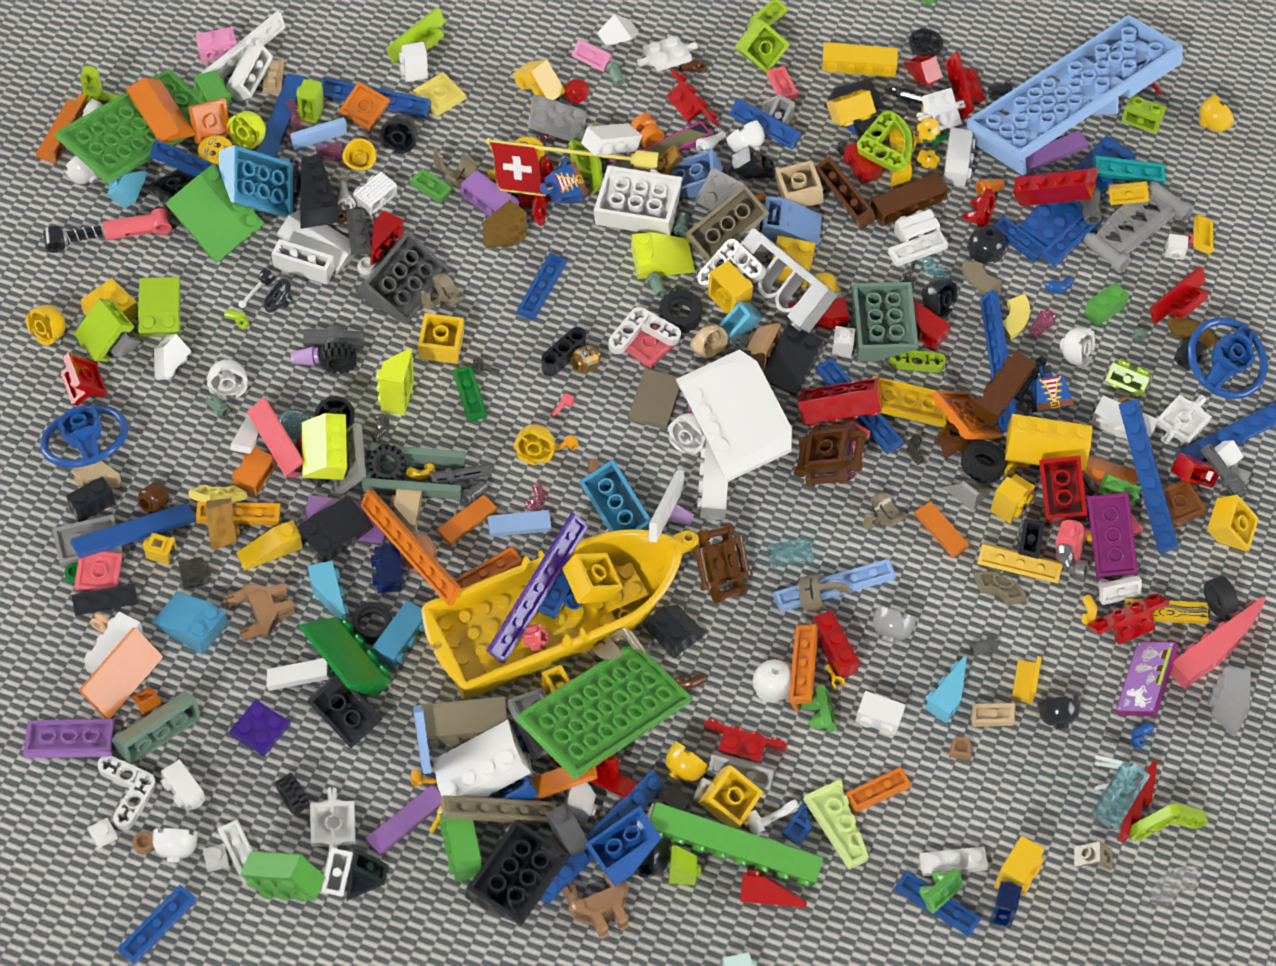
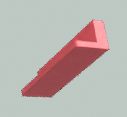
M262 398L247 411V414L285 477L297 478L302 474L299 467L304 463V460L267 399Z

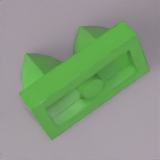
M1104 474L1097 492L1103 495L1128 492L1130 505L1135 506L1136 501L1140 498L1139 493L1142 487Z
M824 685L817 686L816 693L812 694V703L800 705L807 710H820L810 719L808 725L817 729L826 728L829 733L837 731L830 692Z
M955 868L950 872L932 871V877L936 884L934 886L920 887L921 898L925 901L927 910L934 914L964 887L961 873Z

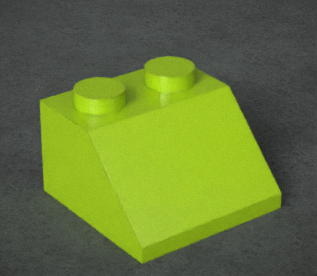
M756 19L735 45L734 49L752 64L767 73V70L772 69L790 44L764 21Z

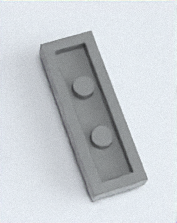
M712 752L707 775L715 777L721 768L731 765L758 788L770 791L775 771L774 767Z

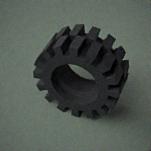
M332 341L331 344L326 343L325 346L321 347L320 357L323 370L327 369L329 373L333 371V374H336V372L343 374V371L348 373L349 370L352 371L356 367L357 350L351 343L348 345V342L345 341L344 343Z
M382 444L373 450L368 459V468L371 470V475L373 474L376 479L396 480L405 470V454L396 445ZM389 455L393 457L395 466L392 470L386 471L380 467L379 461L382 456Z
M292 773L275 781L279 796L293 815H297L310 807V802L304 789Z

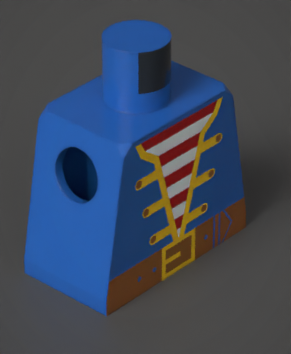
M576 162L554 170L545 178V183H542L540 186L542 194H550L554 203H580L589 196Z
M1051 365L1039 367L1041 378L1031 382L1032 413L1074 405L1064 376H1053Z

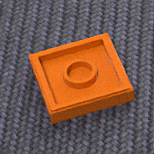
M358 81L338 113L371 132L391 101L389 98Z
M222 97L188 107L192 129L195 132L194 141L196 144H200L201 141L210 136H229L231 131L230 127L227 128L229 115L225 98Z

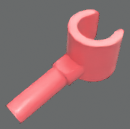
M567 393L564 394L559 405L550 413L551 416L555 417L565 405L571 408L575 402L574 396Z

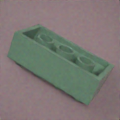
M185 691L179 695H174L169 702L154 708L149 715L136 720L128 729L119 731L112 738L114 749L124 762L133 765L201 720L196 698Z

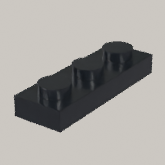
M135 583L71 595L75 616L138 604Z

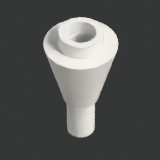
M721 131L716 135L698 139L696 141L697 151L702 153L713 150L719 141L726 138V133Z
M341 181L339 183L340 193L337 204L339 210L346 212L347 209H354L356 202L347 188V183Z

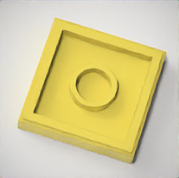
M444 72L414 89L415 96L431 100L429 110L436 117L466 99V94Z

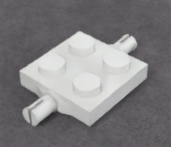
M677 36L652 42L643 46V52L647 57L638 59L637 64L639 67L651 64L659 72L692 61V55L689 51L697 49V43L694 41L685 45Z
M951 88L921 97L924 112L917 113L919 121L925 118L936 119L939 122L938 127L940 130L962 124L958 109L964 108L965 104H963L964 101L962 100L955 102Z
M1179 394L1157 418L1159 419L1157 425L1167 432L1161 438V441H1165L1164 444H1168L1175 437L1188 446L1211 421L1212 416L1201 408L1207 399L1200 395L1193 402Z
M330 787L327 789L328 800L320 803H310L311 847L326 846L338 849L341 845H356L354 801L337 800V788L333 787L332 795Z

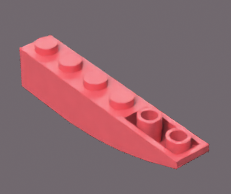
M1264 597L1257 601L1252 600L1242 612L1239 610L1234 613L1230 618L1231 620L1227 623L1225 621L1221 622L1213 633H1206L1199 643L1189 645L1185 653L1175 655L1170 675L1184 690L1213 670L1237 647L1257 618L1266 600Z

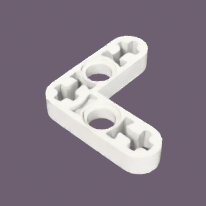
M729 239L703 267L697 279L701 285L708 288L709 280L706 281L705 278L707 275L708 277L710 276L712 269L717 268L716 264L720 259H723L724 263L726 261H729L731 264L735 263L755 281L764 278L766 268L742 244L735 239ZM748 255V261L745 264H741L742 257ZM752 265L757 268V273L751 269Z
M637 307L627 315L611 335L608 346L610 352L621 354L628 348L641 330L667 345L674 346L681 340V331L675 325L648 310ZM657 323L661 328L654 330L650 325ZM632 328L633 332L626 334L623 332V329ZM621 337V345L614 346V343L617 344Z
M101 757L97 763L99 773L103 777L130 788L113 816L117 829L122 831L128 830L134 825L156 788L155 778L151 773L116 757ZM111 763L112 768L108 767L105 770L103 765ZM129 770L133 773L129 779L121 778V774L124 771ZM147 780H149L150 785L146 784L143 788L141 782H147ZM133 797L141 799V802L136 806L129 804V800ZM127 814L128 821L120 823L119 818H124Z

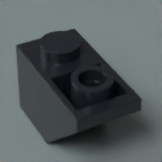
M748 145L732 155L733 171L745 179L775 177V165L772 159L761 154Z

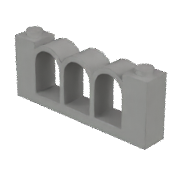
M753 227L741 244L760 262L769 251L775 255V258L766 268L764 278L755 281L735 263L732 265H735L740 273L751 281L753 287L757 288L762 296L776 303L778 309L788 315L787 317L793 321L791 323L793 327L799 331L804 329L809 333L838 295L768 237ZM748 255L742 257L741 264H745L748 261ZM752 265L751 269L755 271L756 267ZM788 265L793 269V272L779 290L771 294L772 284ZM805 279L811 286L794 307L788 308L791 296Z

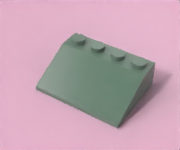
M911 282L853 283L851 303L857 362L879 361L917 350L918 339Z

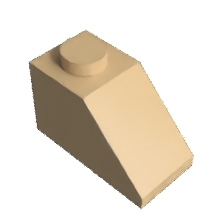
M102 461L89 466L73 468L74 480L81 487L101 477H104L110 488H119L122 485L120 474Z
M397 489L396 495H392L391 507H394V514L411 532H417L422 492Z

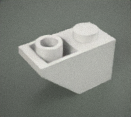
M177 334L166 335L154 349V369L157 380H168L173 377L176 368L184 364L188 359L187 356L191 353V350Z

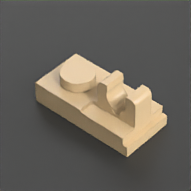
M271 60L264 73L263 94H280L283 86L284 60Z
M1015 703L973 704L972 726L1015 725Z

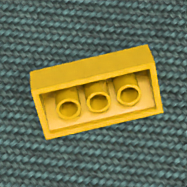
M1012 414L1007 425L1005 460L1039 465V460L1080 456L1082 472H1085L1091 447L1092 426Z

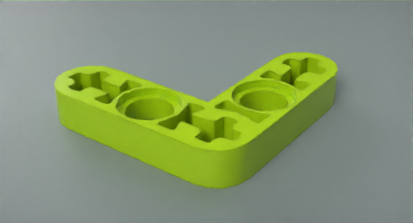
M85 66L83 68L80 79L83 94L87 95L88 103L91 99H95L105 105L121 96L103 92L100 73L96 68L92 66Z
M913 350L889 357L888 363L894 369L938 373L944 370L946 357L938 352ZM920 358L922 363L915 364L912 359Z
M1175 803L1131 825L1130 837L1134 841L1141 840L1173 823L1196 829L1205 826L1208 823V819L1203 810Z

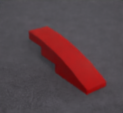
M1152 761L1141 776L1129 799L1121 820L1117 838L1118 842L1126 843L1130 834L1131 824L1133 825L1140 820L1142 807L1148 808L1152 801L1158 761Z

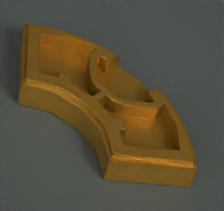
M676 144L668 148L658 158L657 172L671 175L673 169L683 161Z
M1171 318L1166 322L1173 338L1185 340L1189 339L1200 325L1195 321L1181 318ZM1208 329L1198 339L1207 348L1214 347L1218 342Z

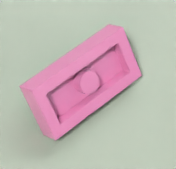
M582 39L578 40L572 54L573 57L602 72H606V66L610 63L613 56Z

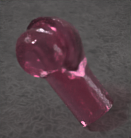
M539 483L532 486L534 497L526 502V506L531 511L538 510L546 500L542 485Z

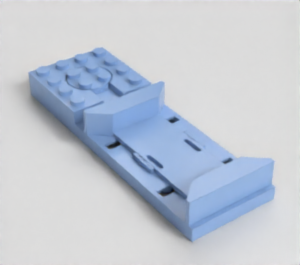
M1127 15L967 119V128L973 132L972 138L976 139L975 145L1024 176L1026 175V157L1093 113H1119L1118 97L1123 94L1130 98L1182 63V45L1134 17ZM1053 77V78H1055L1056 80H1058L1059 82L1056 83L1055 80L1049 79V78ZM1004 109L1010 114L1006 116L999 111Z

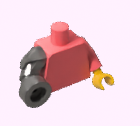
M1065 520L1061 523L1056 539V561H1060L1064 570L1067 569L1068 573L1072 574L1076 580L1085 581L1088 573V561L1080 560L1086 537L1088 543L1092 544L1091 532L1089 528L1076 520Z

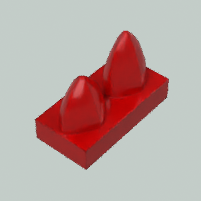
M984 189L982 196L971 200V205L978 209L964 213L961 217L970 223L977 224L978 227L988 225L996 204L992 189Z

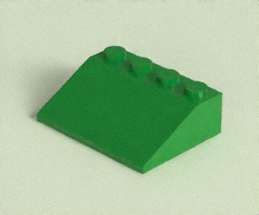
M332 617L299 626V629L348 689L376 698L393 681L389 675L391 673L384 664H380L377 661V654L364 645L366 641L358 633H354L352 630L353 625L344 618L342 620Z

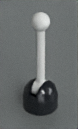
M263 268L258 276L259 283L244 300L239 301L238 305L240 308L246 307L247 301L262 285H269L275 280V276L271 271Z

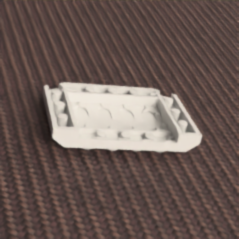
M740 349L676 379L727 482L792 452L791 425L758 362Z

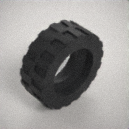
M684 289L670 291L660 301L659 317L678 327L681 334L684 332L688 333L700 324L703 310L702 302L691 291L689 292ZM674 305H685L689 307L690 315L686 318H677L672 315L671 309Z
M985 440L970 442L966 446L960 462L963 471L968 476L982 483H994L999 480L1008 463L1005 460L1004 451L998 445ZM975 457L986 458L993 466H985L979 463Z

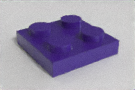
M255 699L230 729L229 733L265 757L288 729L290 721Z

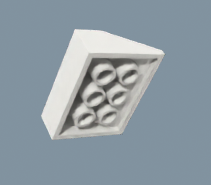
M608 166L594 208L595 225L670 236L675 221L682 177Z
M509 720L500 723L433 760L437 784L442 796L486 798L531 773Z

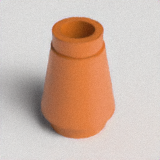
M1001 178L980 179L975 184L978 196L983 195L984 189H992L994 194L1005 188L1004 180Z

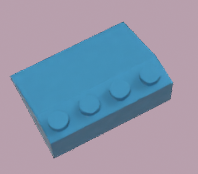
M235 145L219 151V171L232 203L284 218L293 213V163Z

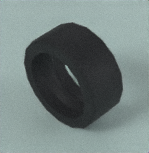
M1221 575L1205 582V599L1209 608L1216 616L1221 618L1237 611V594L1233 585L1226 577Z
M368 602L359 606L352 617L354 633L362 636L367 644H375L392 621L389 609L378 602ZM377 614L384 618L385 624L380 630L369 632L361 628L360 620L366 615Z

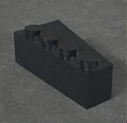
M321 155L301 157V229L339 223L338 204Z

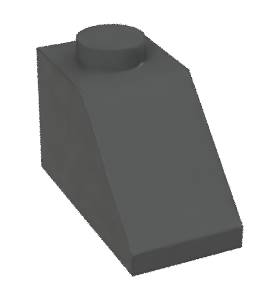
M565 803L546 813L551 831L565 850L571 854V857L588 848L586 846L588 841L576 817Z

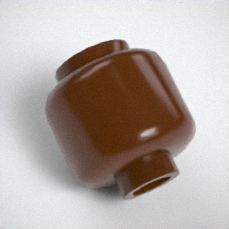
M153 482L138 494L139 506L144 511L150 513L159 511L169 501L167 488L159 483Z

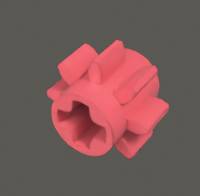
M540 624L526 627L522 637L524 645L531 647V651H539L542 648H546L545 644L549 641L547 630L541 629Z

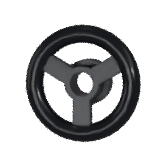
M288 278L279 279L269 289L264 301V308L267 312H275L280 307L286 308L291 303V282Z

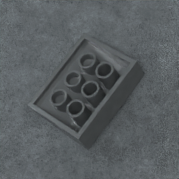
M407 231L395 242L355 291L370 305L406 325L422 306L421 291L429 292L430 295L434 292L435 288L432 277L443 273L448 275L451 269Z

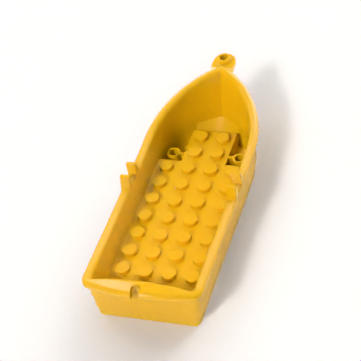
M629 529L605 532L580 540L568 561L575 554L608 553L623 589L610 602L582 603L576 610L569 609L564 603L556 620L536 611L527 627L540 624L541 629L547 630L549 641L545 644L546 648H542L539 651H531V647L524 645L522 634L506 662L500 663L486 650L545 555L541 550L539 551V558L530 561L528 556H526L520 566L462 588L454 605H447L441 597L425 603L422 607V617L430 647L436 646L437 649L433 653L444 670L452 678L463 700H469L589 651L621 628L631 631L635 630L647 618L676 576L682 554L698 546V535L691 530L680 532L673 537L661 533L656 543L649 542L648 530ZM615 636L611 640H617L622 636Z

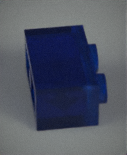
M395 545L374 547L375 555H371V567H376V573H372L373 586L377 585L378 593L403 591L400 551Z
M1000 881L993 901L989 923L1008 928L1011 927L1018 909L1022 887L1017 886L1013 882Z

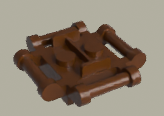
M846 421L845 424L828 426L814 425L813 431H809V436L799 439L800 451L794 475L797 477L806 476L807 487L837 482L839 484H847V470L861 471L863 468L862 454L864 442L867 440V433L855 431L854 421ZM852 441H856L854 459L852 460L853 448L851 444ZM838 471L837 475L815 477L816 473Z
M730 522L714 529L700 530L698 532L700 547L692 549L693 556H696L701 578V591L710 589L712 600L717 604L736 595H746L748 588L742 579L753 576L752 569H749L743 543L745 542L744 535L732 537L734 527ZM722 535L723 540L710 543L709 540L711 538ZM733 583V588L724 591L720 590V585Z

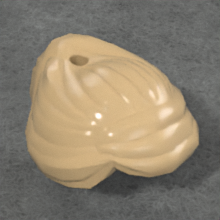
M708 325L698 331L695 337L691 339L690 347L693 352L706 358L714 357L726 348L728 334L718 325Z

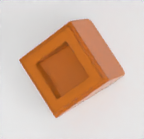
M151 687L132 697L144 717L149 715L154 708L162 706L159 696Z

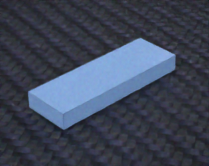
M342 117L291 133V146L293 150H297L347 134L346 121Z
M549 510L488 516L490 537L551 531Z
M418 705L414 706L413 713L422 772L429 774L432 772L422 706Z

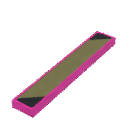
M700 121L641 150L658 152L659 158L668 148L675 144L679 152L695 146L698 139L711 136V133ZM618 160L605 167V170H607L608 166L634 169V165H630L629 160Z

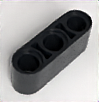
M574 327L542 354L541 370L544 375H556L571 362L574 350L586 345V331L583 328Z

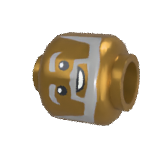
M585 345L574 350L571 364L576 371L588 373L599 367L601 353L597 348Z

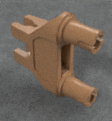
M249 583L243 585L241 590L224 595L229 608L243 602L249 603L257 620L256 624L239 629L243 642L258 636L265 638L271 635L279 620L295 614L291 599L274 604L288 598L284 583L269 588Z
M604 872L602 875L610 887L584 899L580 898L574 884L569 885L571 890H569L568 886L562 890L569 903L568 911L570 915L583 923L594 926L600 939L609 936L606 920L614 918L620 931L629 928L627 923L628 917L623 910L629 887L624 882L614 886Z

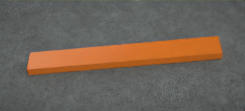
M367 490L360 505L362 510L447 605H454L461 590L458 583L374 490Z

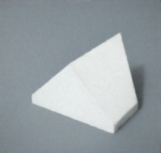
M616 14L598 32V36L606 47L632 40L635 36L639 35L631 20Z

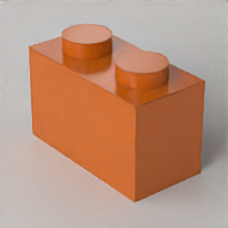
M256 447L253 448L251 454L246 453L242 464L232 474L234 486L256 498L276 468L273 455Z

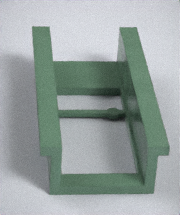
M367 445L366 477L362 479L363 493L366 494L367 490H374L376 493L396 494L397 489L421 491L423 497L449 498L461 501L463 481H457L454 485L411 482L409 477H407L406 481L374 478L375 476L371 475V470L368 468V459L373 450L380 445ZM397 446L405 454V467L424 468V465L428 463H433L435 469L441 470L446 468H452V470L465 468V451ZM384 455L380 458L379 464L383 470L389 471L392 466H395V461L393 457Z

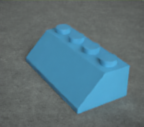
M611 460L579 481L609 531L629 529L649 531L651 518L614 460Z

